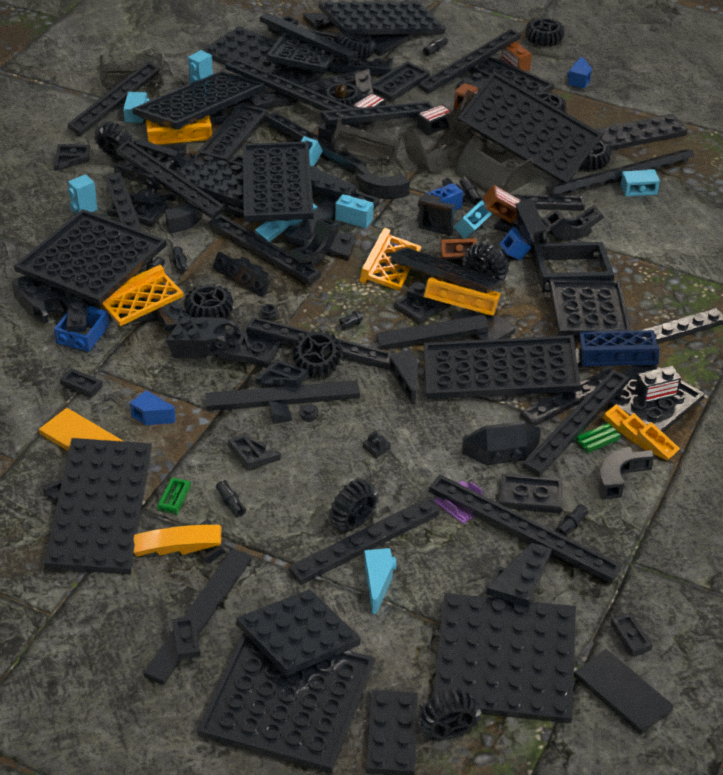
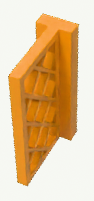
M209 115L205 116L204 119L196 120L198 122L195 124H187L178 130L169 126L162 127L160 123L150 122L151 120L146 119L148 142L157 145L208 140L212 135Z
M384 228L362 268L359 281L366 284L367 280L400 291L412 267L398 264L392 265L390 262L393 261L390 259L391 256L387 257L385 253H392L404 247L420 252L422 246L389 235L390 230ZM390 242L398 244V246L392 247ZM386 262V264L388 265L385 267H381L380 263ZM402 268L404 272L398 273L396 269ZM386 271H392L393 274L387 275ZM381 273L382 277H378L373 274ZM397 279L399 281V284L394 283L391 280Z
M158 265L130 278L99 307L102 310H106L117 324L122 326L184 297V294L165 274L164 268ZM155 290H161V291H163V293H162V294H156V293H154V291H155ZM167 291L176 292L173 295L166 294ZM139 297L147 298V301H138ZM151 299H160L158 302H150ZM123 305H132L130 309L122 308ZM136 306H142V307H144L143 309H140V310H136V309H135ZM119 314H128V316L120 318Z
M431 277L428 279L424 297L494 316L501 293L495 291L487 294L478 292L471 288L460 287V284L455 282H445L441 277Z

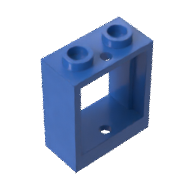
M88 306L87 325L93 327L87 335L67 332V312L54 328L56 343L90 352L109 326L108 312Z

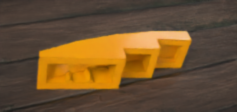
M617 404L602 417L633 443L647 451L652 450L654 455L666 461L680 450L652 422L646 425L636 414L633 413L629 416Z
M179 526L135 534L134 554L138 557L157 552L161 556L180 551L184 555L221 545V526Z

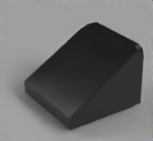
M269 401V413L273 424L292 421L288 405Z

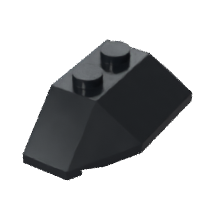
M525 421L487 425L462 438V454L485 465L525 461L539 445L541 429Z

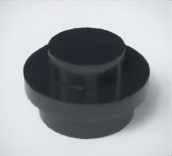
M265 304L260 309V317L265 320H272L278 315V311L273 304Z
M312 404L303 405L299 409V415L307 422L314 421L319 414L318 408Z

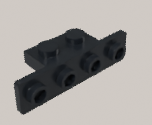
M222 252L217 253L213 268L261 297H265L270 280L267 279L269 273L263 271V267L250 263V260L245 257L233 259Z

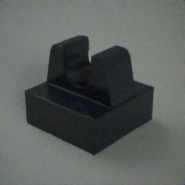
M374 431L363 442V449L375 458H378L391 449V443L385 437L379 435L377 431Z

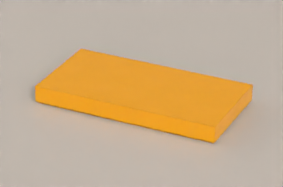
M68 408L39 428V433L67 451H69L71 438L123 441Z

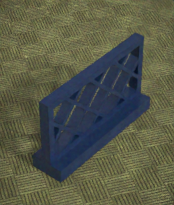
M654 330L580 332L582 366L659 364V345H657Z

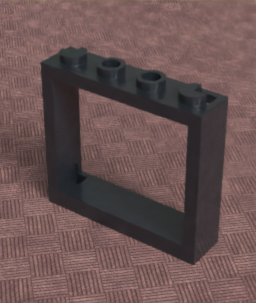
M603 242L534 244L533 262L542 292H550L549 286H545L546 283H549L550 279L614 280V272ZM599 259L603 272L547 273L544 260Z

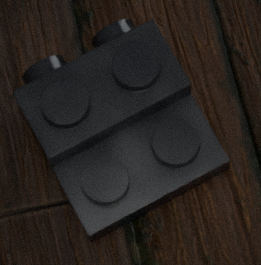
M425 193L418 200V207H420L417 215L419 228L451 236L453 233L455 205L441 202V197Z

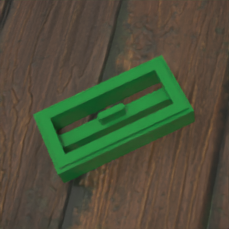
M607 423L579 435L576 442L587 453H590L620 440V434L615 433L616 430Z
M171 477L157 505L158 511L162 512L164 509L165 513L173 511V514L177 515L189 492L191 481ZM175 483L178 484L177 487H176V489L174 490V492H173V494H172V497H171L169 503L166 504V502H167V500H168V498H169V496H170V494H171V492H172V490H173V488H174V486H175Z

